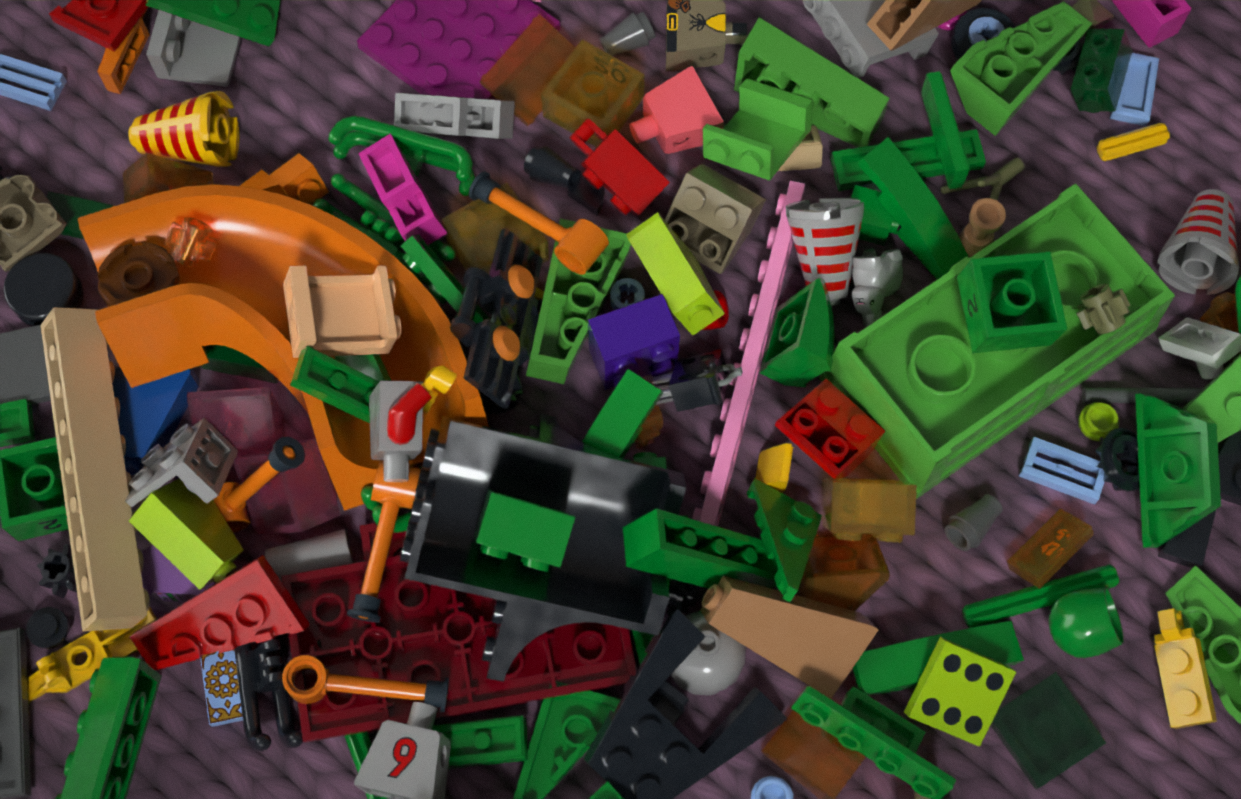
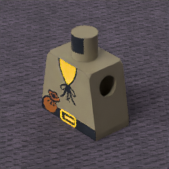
M667 0L666 71L685 70L691 66L693 68L720 65L724 63L725 44H744L747 39V22H726V4L722 0Z

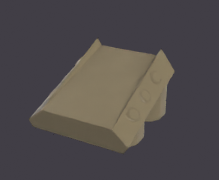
M15 175L5 177L0 181V266L7 272L21 259L36 254L58 237L67 225L30 175Z

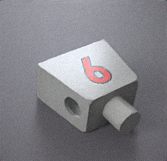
M413 702L407 724L385 720L355 778L354 785L367 794L388 799H445L451 743L441 732L432 730L438 709L426 703Z

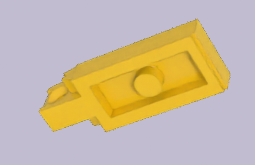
M1175 608L1157 611L1162 634L1154 635L1156 644L1154 647L1171 728L1178 729L1217 722L1200 639L1196 638L1193 628L1185 629L1181 611Z

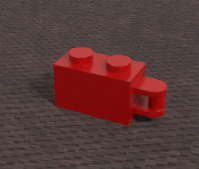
M587 118L569 137L587 156L580 163L586 169L582 175L596 189L599 190L602 186L605 187L613 195L609 201L625 216L629 212L633 216H639L670 183L616 129L606 135L592 120ZM593 134L601 141L594 150L585 144Z

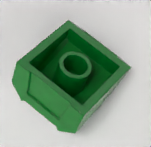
M815 279L776 308L759 371L760 374L784 386L806 387L808 382L825 371L831 372L835 332L830 297L824 279Z

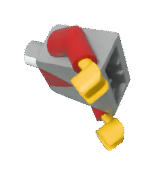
M445 366L432 368L426 375L424 383L418 381H380L370 394L371 459L383 460L385 482L409 481V460H413L422 450L423 411L425 413L429 412L438 395V392L433 390V388L446 394L457 377L456 373Z

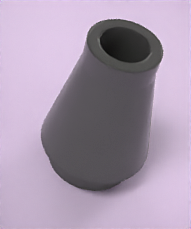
M642 11L636 15L632 12L609 33L599 38L605 53L610 58L616 54L648 46L649 41L656 38L648 18Z
M986 494L979 501L949 517L948 525L945 527V534L948 540L955 547L963 551L977 548L995 519L1002 513V505L995 497Z

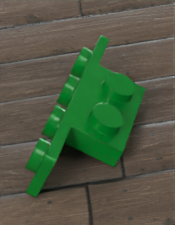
M807 686L791 707L801 715L805 722L827 731L836 737L844 747L858 751L866 756L880 770L888 774H894L911 785L916 793L923 797L941 799L953 789L956 783L955 778L916 754L926 733L925 731L854 686L846 693L841 705L814 688Z

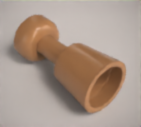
M983 198L978 200L971 208L969 214L970 222L959 234V238L969 258L993 243L994 232L998 231L1005 221V209L997 200Z

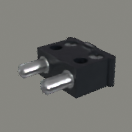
M720 349L710 353L679 359L676 361L672 373L653 377L654 386L662 389L661 391L663 392L656 405L674 401L677 412L712 404L719 405L724 401L727 385L735 377L742 375V368H735L732 364H726Z

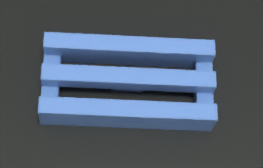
M0 54V78L18 83L20 86L49 93L46 97L0 82V95L52 111L67 82L63 73Z
M1033 437L1030 441L1029 450L1025 456L1019 477L1095 505L1100 498L1104 485L1103 478L1105 472L1102 468L1096 467L1101 461ZM1039 452L1093 472L1097 476L1094 478L1075 471L1073 468L1037 457L1036 454ZM1032 466L1037 467V468H1040V469L1045 470V471H1048V472H1051V473H1053V474L1059 475V476H1061V477L1067 478V479H1069V480L1075 481V482H1077V483L1083 484V485H1085V486L1091 487L1092 489L1086 488V487H1084V486L1078 485V484H1076V483L1070 482V481H1068V480L1062 479V478L1057 477V476H1054V475H1052V474H1049V473L1043 472V471H1041V470L1035 469V468H1033Z

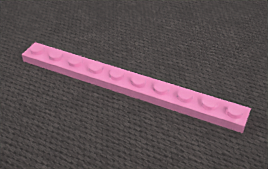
M790 181L787 195L781 193L779 195L776 216H780L778 227L771 226L767 241V249H771L769 261L762 260L760 265L758 282L763 283L760 295L753 294L750 302L749 316L753 317L751 329L744 328L739 346V350L744 351L741 364L734 363L735 368L741 367L743 373L730 382V386H735L732 399L725 398L722 406L720 421L725 422L722 435L715 434L710 457L716 458L712 472L705 471L700 493L706 495L703 508L696 507L692 517L694 520L719 527L794 243L786 216V205L804 200V183Z

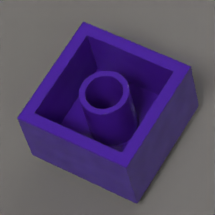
M663 294L588 319L589 351L605 390L612 387L616 388L627 369L640 377L649 374L659 376L671 371L678 360L680 334Z

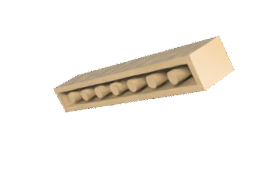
M54 307L42 322L41 332L82 631L133 628L147 616L150 600L148 591L143 589L141 577L143 554L140 549H137L135 537L137 529L129 522L135 511L131 510V507L125 502L132 486L129 485L131 476L125 471L124 464L126 441L119 431L120 402L117 397H114L112 383L115 376V368L113 362L109 361L108 343L96 321L95 311L98 310Z

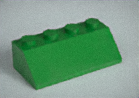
M133 657L103 658L100 669L97 668L93 672L89 685L90 693H92L88 709H84L78 719V742L75 751H71L66 759L64 775L67 778L62 794L59 793L55 799H127L162 678L161 674L143 660Z

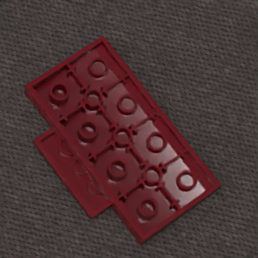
M376 523L360 525L365 562L281 576L283 585L310 623L305 631L294 634L289 632L292 659L301 655L313 656L323 664L325 669H330V674L427 684V680L444 682L445 677L449 678L445 712H441V707H436L438 710L435 719L625 685L631 674L635 676L637 672L629 629L602 623L582 622L563 625L541 634L518 653L506 673L504 682L488 679V662L482 661L481 658L486 636L494 637L498 625L491 623L496 599L405 579L408 563L401 562L400 557L406 531L393 533L377 596V598L381 599L377 614L381 617V620L378 623L355 619L347 615V611L353 609L356 594H361L377 530ZM311 669L299 672L295 678L296 688L299 690L313 688L318 679L317 672ZM555 681L562 682V683L569 684V685L556 687V682H555ZM327 691V694L317 702L311 704L298 702L303 742L308 743L379 730L385 720L407 724L413 702L424 703V701Z

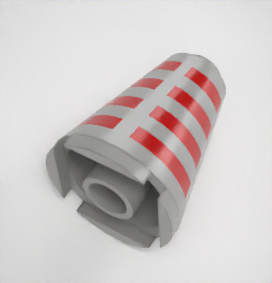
M1209 189L1198 193L1162 248L1157 264H1160L1158 271L1161 277L1172 287L1190 294H1196L1197 289H1207L1206 295H1211L1227 290L1236 281L1239 271L1234 203L1232 198L1225 192Z
M819 198V203L810 204V199L786 205V216L805 284L807 286L818 278L824 279L831 306L838 305L841 298L848 296L853 267L852 257L856 255L864 214V202L852 198Z

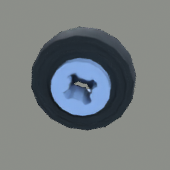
M979 8L970 10L960 17L952 32L951 47L955 57L959 60L975 43L982 40L986 42L987 40L984 36L992 39L1009 27L1015 28L1014 23L1005 14L995 9Z

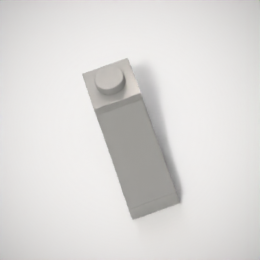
M395 93L394 126L421 133L512 139L515 101Z

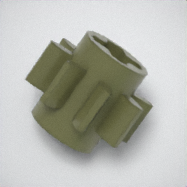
M1100 284L1088 289L1080 296L1082 304L1077 306L1079 311L1076 314L1084 329L1094 326L1098 334H1106L1125 324L1124 314L1130 312L1128 309L1130 304L1122 288L1112 292L1109 284Z

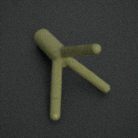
M1014 158L990 176L965 181L961 188L949 190L948 186H944L940 191L942 194L978 186L985 187L991 185L993 190L990 198L998 200L1002 186L1023 171L1025 166L1021 159Z

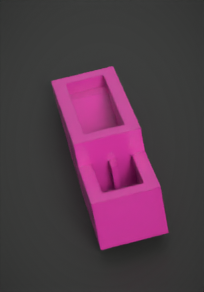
M391 134L358 153L382 203L389 210L405 241L412 235L419 234L429 245L447 234L431 201Z

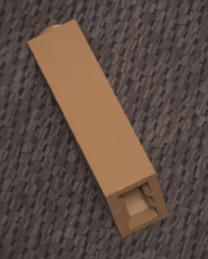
M885 0L867 25L892 51L978 5L981 0Z
M726 576L722 577L718 585L713 584L707 590L703 597V607L700 611L708 624L830 699L834 696L879 630L867 616L860 612L797 595L793 597L791 602L782 599L783 595L779 590Z

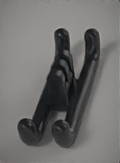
M282 635L262 642L255 650H251V643L237 646L234 649L243 726L249 746L254 751L261 752L267 750L271 745L272 740L270 736L262 733L257 693L272 692L279 738L288 748L299 747L303 743L302 732L294 729L290 695L282 681V674L286 666Z

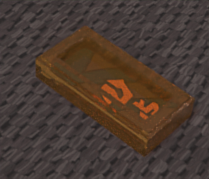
M1060 508L1006 561L1009 570L1036 587L1041 588L1094 535L1092 526Z

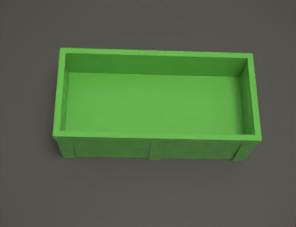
M1075 183L1060 193L1057 200L969 258L967 256L953 265L947 274L859 333L854 332L840 341L832 355L831 372L825 371L819 379L821 381L828 379L885 430L875 449L916 500L1155 332L1159 326L1158 323L1175 295ZM1051 252L1068 329L1051 346L972 353L957 276L971 259ZM1100 284H1109L1112 292L1122 288L1130 304L1128 306L1130 312L1124 314L1125 324L1106 334H1098L1094 326L1084 329L1076 314L1079 311L1077 306L1082 304L1080 296L1088 289Z

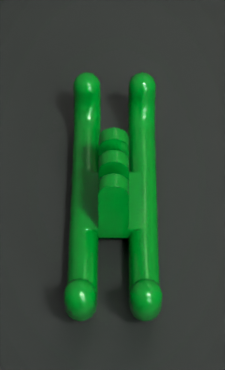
M363 116L343 118L333 126L329 133L328 139L331 144L335 145L333 155L337 159H344L354 146L363 145L369 147L391 134L416 177H418L423 163L456 173V178L460 181L458 189L460 194L469 196L470 186L475 179L473 162L467 150L456 143Z
M334 174L331 177L332 186L367 210L360 219L364 226L341 212L325 199H317L313 206L345 221L369 236L394 255L422 284L428 287L431 281L422 271L419 274L415 273L403 259L405 254L401 252V245L405 240L402 238L385 205L342 174ZM438 239L428 245L445 262H452L456 257L455 250Z

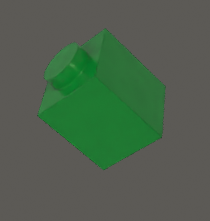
M855 185L851 198L864 202V214L859 239L885 246L888 234H896L899 224L877 200L882 192Z

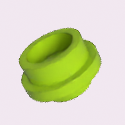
M1095 402L1087 405L1081 411L1078 425L1081 432L1087 438L1100 441L1101 436L1119 427V418L1113 407L1106 403Z

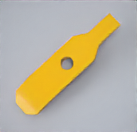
M149 606L147 616L133 628L90 631L56 652H52L50 655L38 660L36 664L39 670L27 678L28 703L45 693H67L91 679L95 669H100L103 658L129 657L137 652L138 649L129 637L140 628L157 619L151 607ZM86 652L88 655L86 662L82 665H76L75 659L77 655Z

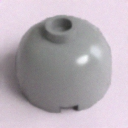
M697 611L685 616L706 637L676 668L671 676L680 688L694 695L711 696L727 689L738 680L745 665L746 646L708 624L701 611Z

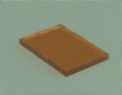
M539 14L533 18L532 23L486 74L482 75L479 83L498 100L515 101L514 115L528 127L534 123L539 113L579 67L585 64L587 58Z

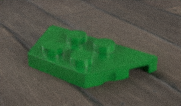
M1139 393L1135 394L1142 542L1143 548H1158L1221 507L1217 424L1150 394Z

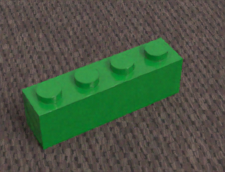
M655 509L623 527L626 567L708 589L713 584L718 585L723 576L767 588L777 586L774 579L775 574L779 570L776 560L767 557L761 539L660 509Z

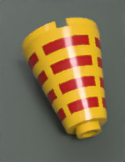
M211 91L136 117L129 127L128 136L131 145L140 154L216 167H228L232 165L228 161L236 160L239 150L237 117L230 118L228 109L234 108L230 98L222 91Z

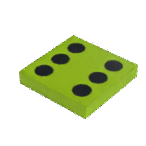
M940 637L904 713L914 720L980 747L1016 671L1005 664Z

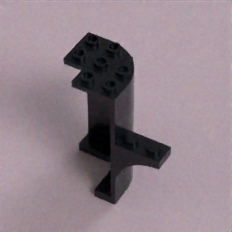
M540 413L537 426L530 424L527 436L442 416L439 430L434 428L430 430L400 561L408 563L405 579L496 599L491 623L498 625L494 637L486 636L481 658L482 661L488 662L487 678L504 682L511 663L527 644L541 634L563 625L582 622L602 623L658 636L670 598L667 577L626 567L623 527L655 509L679 515L686 491L684 474L630 461L597 450L564 431L554 416ZM488 489L566 512L575 517L561 567L550 565L548 572L523 565V562L520 561L522 556L508 552L507 559L505 560L481 552V544L476 543L473 537Z

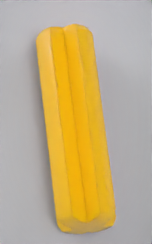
M1157 123L1102 139L1096 146V150L1102 161H1109L1166 144L1170 138V132L1166 124Z

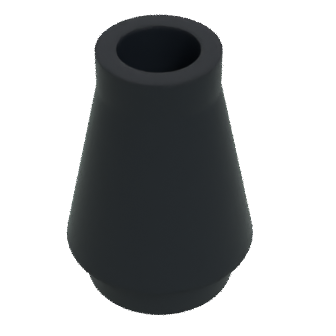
M548 146L532 148L525 158L524 171L532 181L560 186L569 190L575 189L580 182L581 171L569 164Z

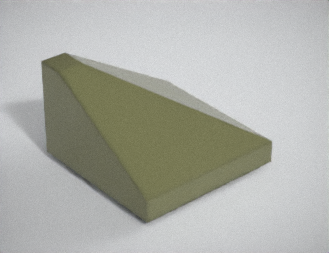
M1079 0L1072 6L1074 10L1092 23L1089 29H1102L1114 18V15L1097 0Z

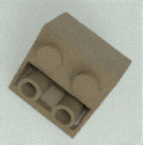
M700 164L686 173L665 221L695 255L698 262L722 274L750 234L766 199L708 166Z

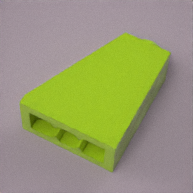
M658 212L626 234L658 290L663 294L672 313L692 335H695L725 314L695 255Z
M180 478L151 492L129 520L199 590H202L214 581L216 583L237 569L233 562L242 553L243 548L213 500L206 504L196 493L188 490Z

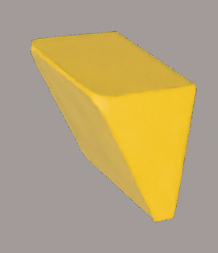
M784 443L760 452L755 478L781 493L785 492L793 453L792 444Z

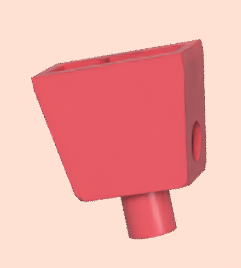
M691 66L646 93L643 97L644 118L630 123L629 127L637 144L655 137L663 152L671 154L703 146V127L709 124L723 129L724 121L695 69Z

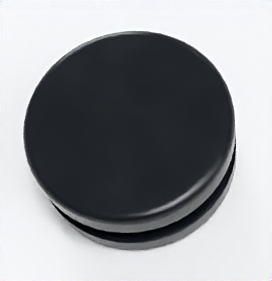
M37 253L21 259L10 269L4 282V297L7 304L22 322L31 327L41 325L54 307L80 309L83 302L84 290L80 278L67 261L54 254Z

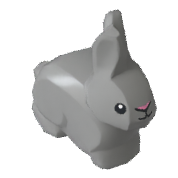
M867 249L863 252L862 256L852 257V274L855 288L852 290V299L856 311L862 314L864 329L882 317L881 307L884 297L894 295L901 285L903 279V258L899 249L884 251L878 257L874 249Z

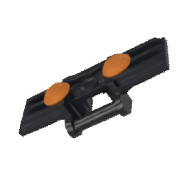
M507 228L502 229L500 232L490 273L488 274L477 267H471L465 271L463 281L466 286L458 316L452 320L450 327L453 335L465 346H471L464 379L504 409L509 407L518 366L530 358L539 318L538 300L534 296L543 262L542 257ZM480 298L479 305L488 311L492 318L491 320L486 319L476 324L473 319L478 299Z

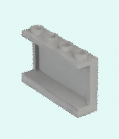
M802 0L805 8L821 27L824 36L840 55L843 64L857 78L863 77L870 65L905 52H909L914 60L926 56L939 34L934 28L891 51L867 25L885 0Z

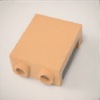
M386 265L377 266L372 275L308 276L306 266L289 267L283 287L293 358H299L301 350L306 346H310L328 356L390 353L396 339H400L401 320L399 315H394L392 303L395 301V283L393 279H388Z

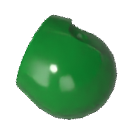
M1107 587L1086 588L1065 594L1052 606L1048 618L1049 632L1055 644L1066 654L1077 658H1089L1104 654L1124 644V633L1120 616Z

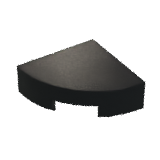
M581 173V179L577 187L573 190L567 189L568 196L595 215H598L604 204L605 187L602 186L599 190L596 189Z

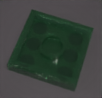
M1056 672L1000 708L991 723L992 728L1035 790L1106 744L1104 738Z

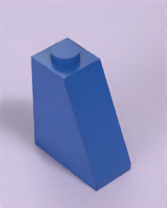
M114 367L113 391L114 397H117L120 402L118 424L120 434L124 436L126 441L124 455L125 471L130 475H135L143 468L144 464L141 460L150 449L158 444L163 448L169 443L199 388V378L192 368L131 388L121 368Z

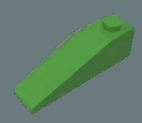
M1063 1L1030 17L1027 22L1013 29L1009 27L1001 31L998 36L986 42L982 40L975 43L950 70L966 113L996 136L1085 34L1092 23Z
M1194 566L1165 594L1172 607L1182 612L1185 629L1193 628L1196 638L1200 639L1207 674L1226 711L1241 725V607L1197 566Z

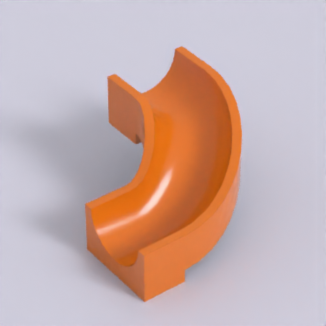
M217 184L186 186L159 192L78 218L79 228L90 250L97 271H99V267L106 257L119 247L131 244L132 247L142 245L141 242H150L165 248L174 258L180 276L179 285L95 311L97 324L130 387L134 388L209 363L205 347L207 345L226 346L251 357L286 386L309 414L319 451L344 511L364 504L361 498V490L365 486H374L380 460L371 459L369 423L290 385L299 359L293 358L283 287L290 266H306L308 276L372 275L377 266L386 265L388 279H393L395 283V301L392 303L394 315H399L401 320L400 339H396L389 354H380L391 380L424 383L428 372L436 366H445L456 373L457 377L446 394L433 388V390L438 392V395L429 412L425 413L423 411L422 450L413 460H409V466L419 468L423 465L431 428L439 430L442 416L489 427L478 389L464 379L467 361L459 340L451 332V324L435 298L394 255L345 221L315 206L282 194L251 187Z

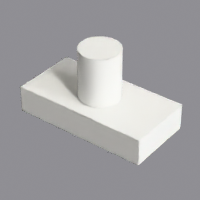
M1188 317L1158 338L1163 351L1195 361L1200 376L1203 379L1216 378L1224 370L1223 364L1241 351L1240 333Z

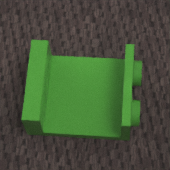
M746 78L739 86V111L723 129L709 124L703 127V158L770 181L811 131L813 100Z

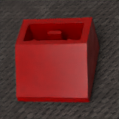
M828 379L822 381L775 423V426L834 480L847 477L871 454L885 433L882 427Z

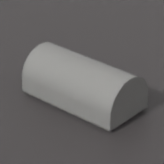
M346 529L265 550V558L280 580L281 576L354 563Z

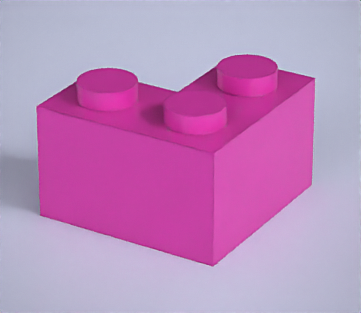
M1111 0L1148 48L1177 34L1192 9L1185 0Z

